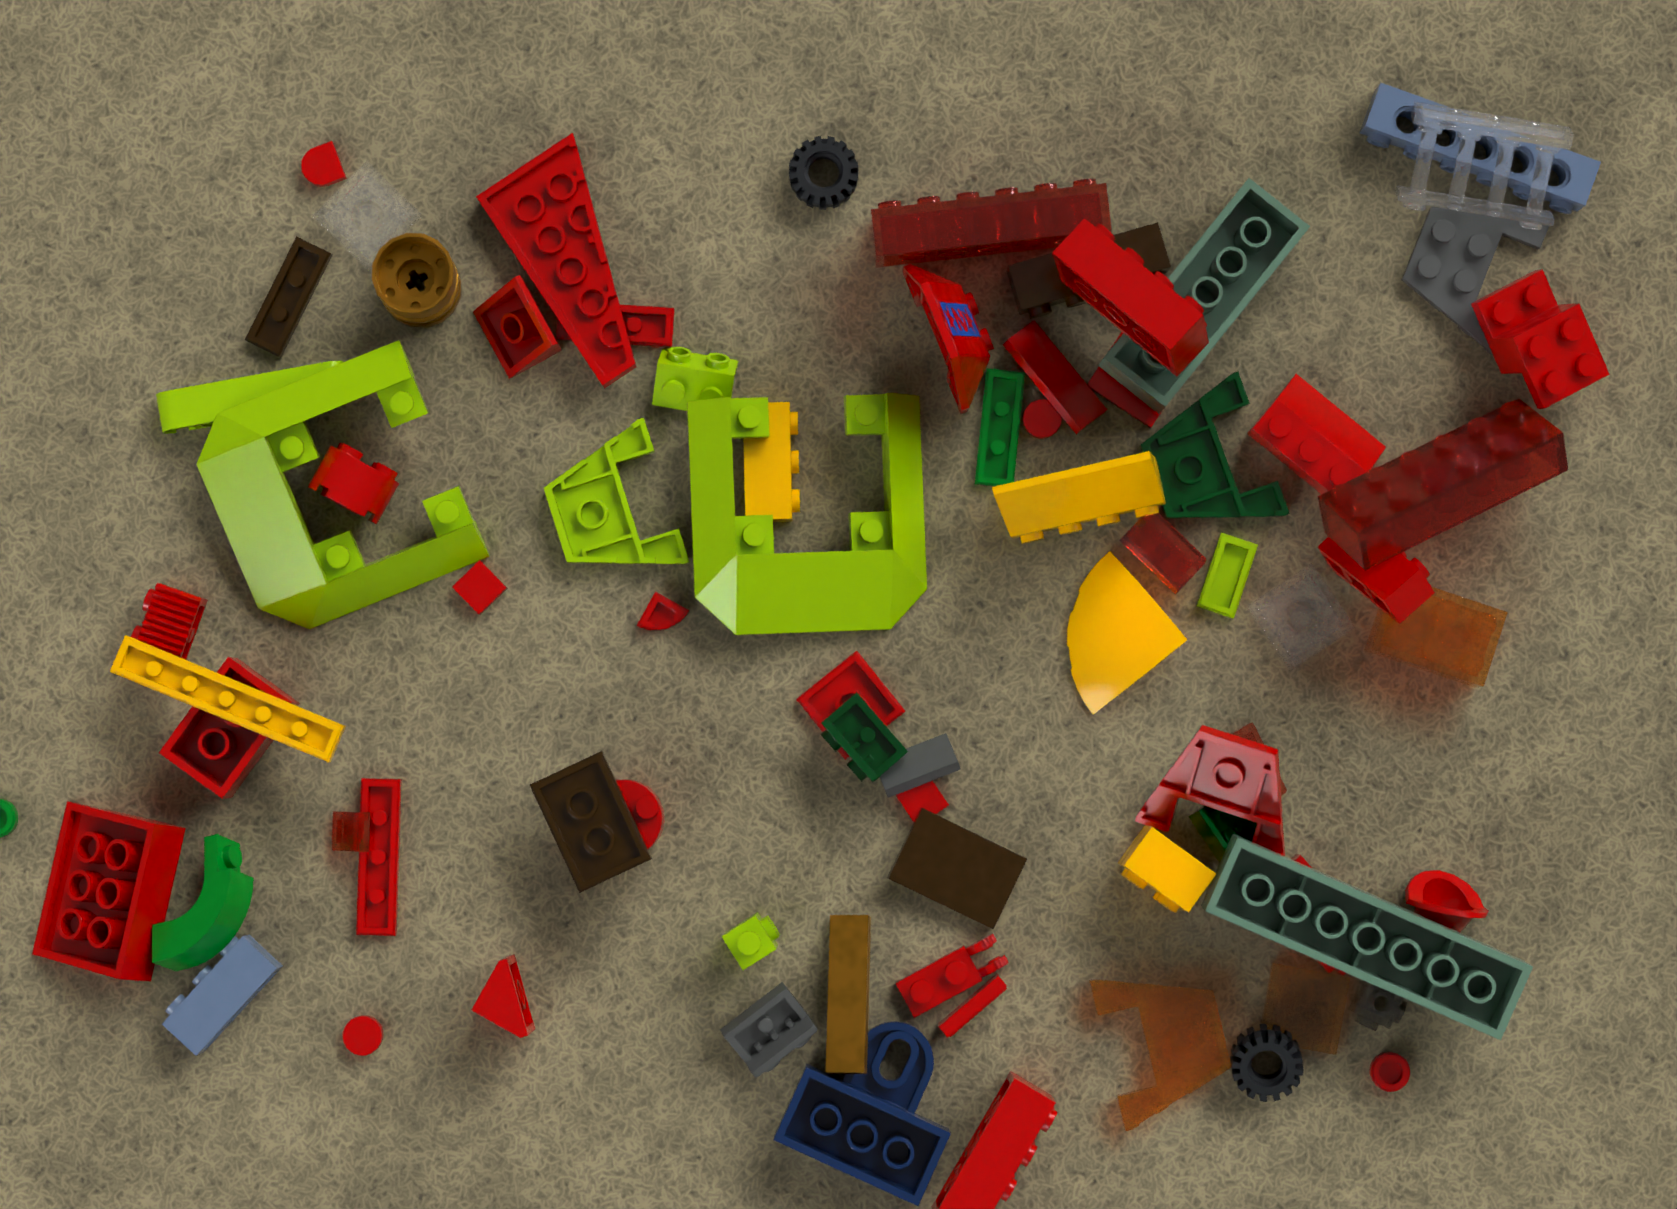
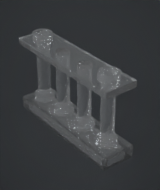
M1414 102L1411 119L1413 124L1419 125L1418 130L1422 131L1411 186L1410 188L1397 186L1396 188L1397 201H1402L1403 207L1424 211L1426 206L1517 220L1519 221V226L1533 230H1541L1543 225H1554L1555 218L1552 212L1542 210L1554 154L1559 153L1560 148L1571 149L1574 133L1570 127ZM1442 129L1458 131L1457 136L1461 138L1449 194L1426 190L1437 134H1442ZM1482 135L1496 137V143L1500 144L1488 200L1464 197L1476 141L1481 140ZM1521 142L1536 144L1535 149L1539 150L1527 207L1503 203L1515 147H1520Z

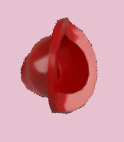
M1440 870L1423 871L1410 879L1405 889L1406 904L1414 906V913L1459 933L1466 928L1473 918H1486L1489 910L1484 908L1479 895L1467 882L1454 874Z

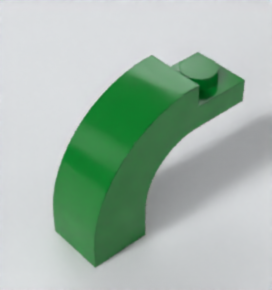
M219 834L204 837V883L200 896L192 908L181 917L152 925V963L173 971L192 968L216 956L236 935L248 912L254 881L253 877L240 872L242 853L239 843Z

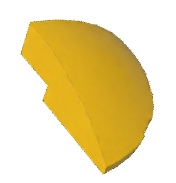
M1110 551L1098 561L1080 586L1079 595L1073 611L1070 613L1067 628V646L1069 647L1072 666L1071 675L1083 702L1092 715L1187 641V638Z

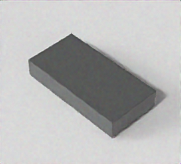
M945 733L906 748L908 752L880 776V779L889 798L961 770L949 738Z

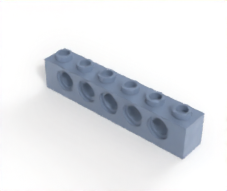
M1380 83L1375 89L1359 132L1368 136L1366 141L1374 146L1388 148L1390 144L1404 149L1403 155L1410 159L1425 161L1426 157L1441 162L1439 167L1444 171L1453 174H1462V171L1477 175L1476 181L1480 184L1497 188L1499 184L1513 188V195L1521 199L1534 201L1538 197L1549 201L1551 209L1564 214H1571L1572 210L1578 212L1586 206L1601 164L1600 161L1384 83ZM1406 117L1410 119L1414 126L1413 132H1401L1396 125V118ZM1442 130L1446 132L1450 138V145L1443 147L1436 144L1433 139V131ZM1470 144H1481L1486 150V159L1478 160L1474 158L1469 150ZM1508 156L1517 157L1521 161L1523 166L1522 173H1514L1508 169L1506 165V158ZM1544 169L1556 172L1559 177L1558 186H1550L1544 181Z

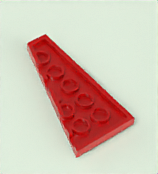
M571 133L477 195L476 198L605 389L637 366L575 136Z

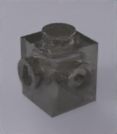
M1361 980L1348 1009L1357 1014L1355 1022L1376 1031L1379 1024L1390 1029L1393 1022L1399 1023L1406 1010L1407 1002L1403 1001V997Z

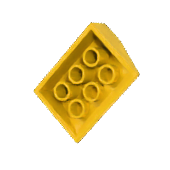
M1150 451L992 487L994 497L1010 537H1020L1022 544L1044 539L1043 532L1058 529L1060 535L1082 531L1081 523L1097 520L1098 527L1121 522L1119 515L1134 511L1136 518L1159 513L1158 506L1166 504L1157 461Z

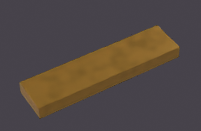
M830 915L826 1073L867 1074L871 916Z

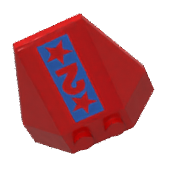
M912 264L903 266L902 273L916 307L922 306L946 362L948 367L946 380L960 414L968 412L990 360L988 351L994 349L987 329L979 330L974 315L979 314L975 299L971 292L964 294L962 286L958 283Z

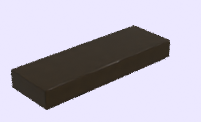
M296 236L245 341L275 356L282 357L332 257L330 252Z

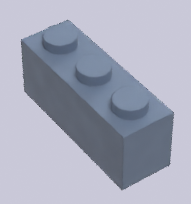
M250 935L242 936L240 939L234 936L229 944L219 952L223 958L214 968L207 965L193 979L192 983L196 987L187 997L180 994L165 1010L169 1016L162 1025L195 1056L207 1050L283 967Z

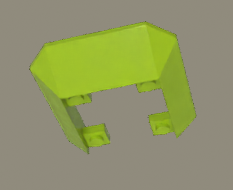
M400 340L217 413L196 465L258 609L307 629H312L490 557L460 486L422 500L436 536L365 564L351 529L314 544L286 479L285 471L320 457L305 420L375 392L378 395L391 428L429 413Z
M897 393L844 396L845 436L881 435L884 511L848 513L850 551L774 553L773 515L735 516L732 439L768 438L770 436L768 397H722L687 402L694 598L734 635L890 630L927 590L919 396Z

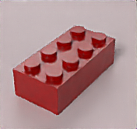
M1084 218L1052 252L1061 282L1177 377L1209 343L1206 330L1207 324L1203 315L1204 309L1192 297L1187 295L1185 298H1182L1173 290V283L1159 271L1153 274L1143 266L1145 264L1144 260L1133 249L1127 247L1123 250L1114 242L1116 240L1114 235L1100 223L1094 226Z
M1010 1071L934 1201L932 1209H995L1000 1199L1006 1202L1017 1184L1014 1174L1020 1164L1026 1167L1037 1150L1038 1146L1035 1145L1034 1140L1040 1129L1047 1132L1058 1113L1054 1110L1056 1102L1052 1095Z

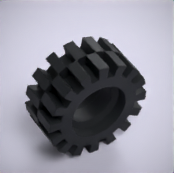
M816 136L813 141L809 142V140H806L802 143L800 149L797 148L794 151L792 160L790 159V185L796 193V197L800 201L806 202L809 207H819V210H826L827 207H839L840 203L846 202L850 198V195L857 187L858 162L855 159V154L852 149L849 150L846 147V143L840 141V143L835 141V137L828 136V139H821V136ZM828 159L838 167L839 176L833 185L818 187L811 182L808 175L809 168L817 160Z
M1260 1024L1259 1031H1255L1252 1026L1247 1028V1036L1240 1033L1237 1037V1045H1232V1056H1230L1234 1081L1237 1080L1238 1088L1241 1091L1246 1089L1247 1096L1252 1099L1258 1094L1260 1101L1267 1102V1095H1273L1274 1101L1281 1100V1092L1289 1096L1292 1093L1291 1086L1298 1087L1300 1084L1299 1075L1303 1076L1304 1071L1302 1055L1297 1040L1292 1039V1034L1289 1031L1285 1030L1282 1033L1280 1026L1274 1024L1272 1030L1267 1029V1024ZM1268 1050L1276 1052L1282 1059V1064L1278 1071L1273 1074L1262 1075L1252 1068V1059L1257 1053Z

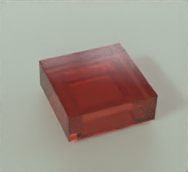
M333 811L332 850L369 852L370 812Z

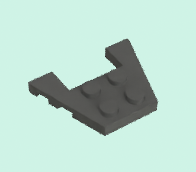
M1431 207L1401 280L1439 312L1441 311L1453 321L1465 334L1471 336L1483 346L1489 354L1493 355L1471 303L1475 302L1501 236L1538 250L1541 248L1553 215L1548 213Z

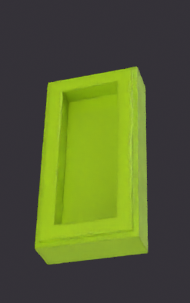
M1222 532L1220 533L1196 607L1234 619L1258 544Z

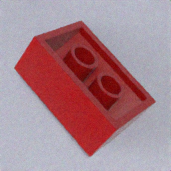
M1297 374L1293 376L1247 432L1250 437L1336 507L1344 504L1367 476L1386 448L1385 445Z

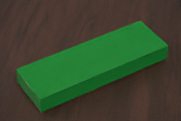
M986 369L974 485L994 487L1014 482L1025 372Z

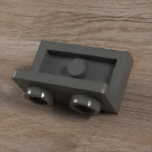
M783 982L720 1029L725 1039L744 1060L755 1078L764 1072L773 1070L783 1057L795 1048L804 1046L818 1030L809 1014Z

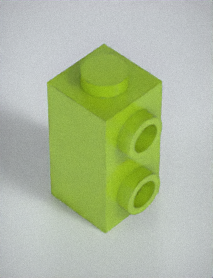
M756 912L726 931L722 938L741 969L745 970L777 949L776 939L779 938L780 933L769 915L761 918L759 913Z

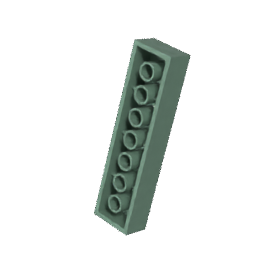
M1232 834L1215 872L1216 875L1211 881L1201 904V907L1208 913L1499 1040L1502 1039L1533 969V966L1517 957L1235 834Z

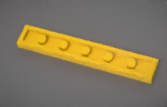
M127 635L124 636L110 669L111 673L326 762L332 761L346 727L343 724Z

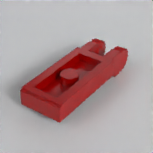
M990 934L966 948L963 945L895 982L914 1018L983 981V977L1009 963L1006 956L1003 955L988 961V964L978 969L975 967L970 956L992 947L997 942L994 934Z

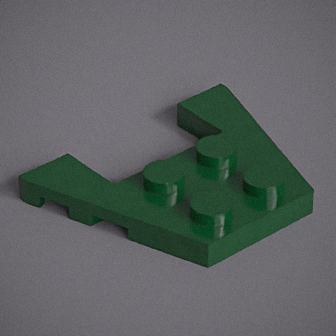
M1238 371L1225 378L1139 446L1142 453L1150 451L1156 458L1166 501L1165 505H1161L1165 519L1283 517L1290 514L1278 481L1241 494L1238 492L1212 418L1250 404Z

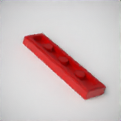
M361 778L356 935H397L402 779Z

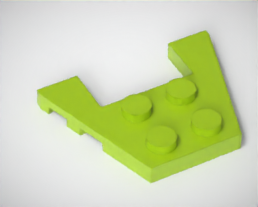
M644 418L636 420L616 437L614 436L603 444L604 446L544 487L567 563L684 565L690 563L679 528L644 540H640L617 464L655 452Z

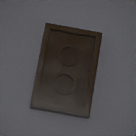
M603 751L530 784L531 790L579 893L652 859Z
M921 807L887 878L994 929L1027 858Z

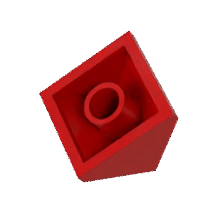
M520 275L510 280L473 311L509 379L562 351Z
M515 954L498 961L471 1010L522 1038L531 1034L535 1030L517 960Z

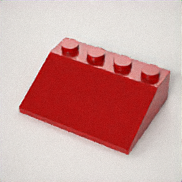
M67 801L32 954L119 980L151 982L155 966L152 963V925L165 922L186 828Z

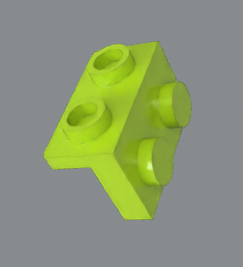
M684 347L663 348L657 362L652 405L687 411V402L722 397L732 398L738 361L730 359L727 355L721 353L703 355L691 353L689 349Z

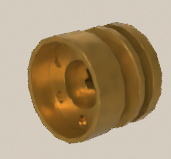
M405 233L390 239L379 249L372 264V282L383 305L397 321L410 327L428 328L442 323L455 311L461 298L462 282L449 252L438 240L422 233ZM420 278L424 282L426 288L423 291L419 292L413 283L415 279Z

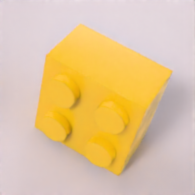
M1144 825L1118 861V864L1125 868L1121 873L1124 878L1143 890L1146 885L1150 886L1156 891L1152 898L1174 913L1179 908L1189 913L1216 875L1214 871L1155 828Z

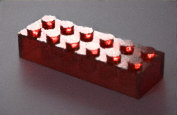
M1081 179L1074 181L1073 187L1057 188V183H1044L1034 186V191L1018 193V188L1009 187L995 190V196L979 197V192H964L957 194L956 200L940 201L939 196H928L917 199V204L902 206L901 201L898 200L878 203V209H871L870 220L875 267L881 268L1057 248L1084 218L1094 226L1098 223L1102 224L1111 232L1106 183L1096 184V179Z
M1520 398L1507 402L1479 418L1472 419L1468 423L1440 435L1426 444L1407 451L1401 456L1381 466L1372 468L1366 473L1317 496L1324 532L1366 571L1568 471L1564 434Z

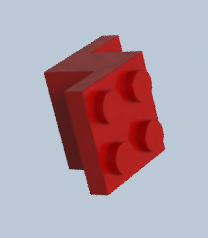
M1543 269L1535 270L1471 303L1501 374H1522L1537 409H1545L1609 375V371L1580 304L1558 305Z

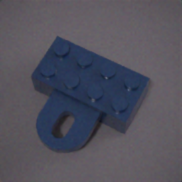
M889 1021L878 1024L868 1031L867 1074H845L842 1080L806 1063L773 1140L919 1206L951 1134L949 1128L915 1113L933 1072L934 1057L928 1040L917 1028L910 1024ZM896 1039L905 1040L910 1045L911 1052L901 1075L893 1080L884 1078L880 1074L879 1067L889 1044Z

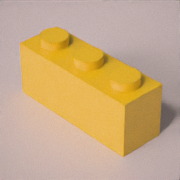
M768 402L770 436L768 438L743 439L745 516L773 515V522H793V513L800 512V489H792V474H799V450L791 451V435H798V412H790V402Z

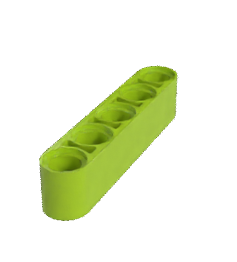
M343 361L316 363L157 393L156 397L162 432L164 434L177 433L176 429L188 427L190 431L212 427L217 413L341 364Z

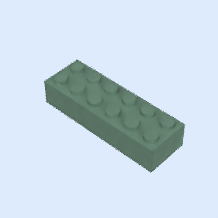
M1248 178L1168 277L1174 285L1173 290L1182 298H1185L1187 295L1192 297L1204 309L1203 315L1207 324L1206 330L1209 340L1206 347L1176 377L1123 333L1098 366L1160 414L1310 226Z

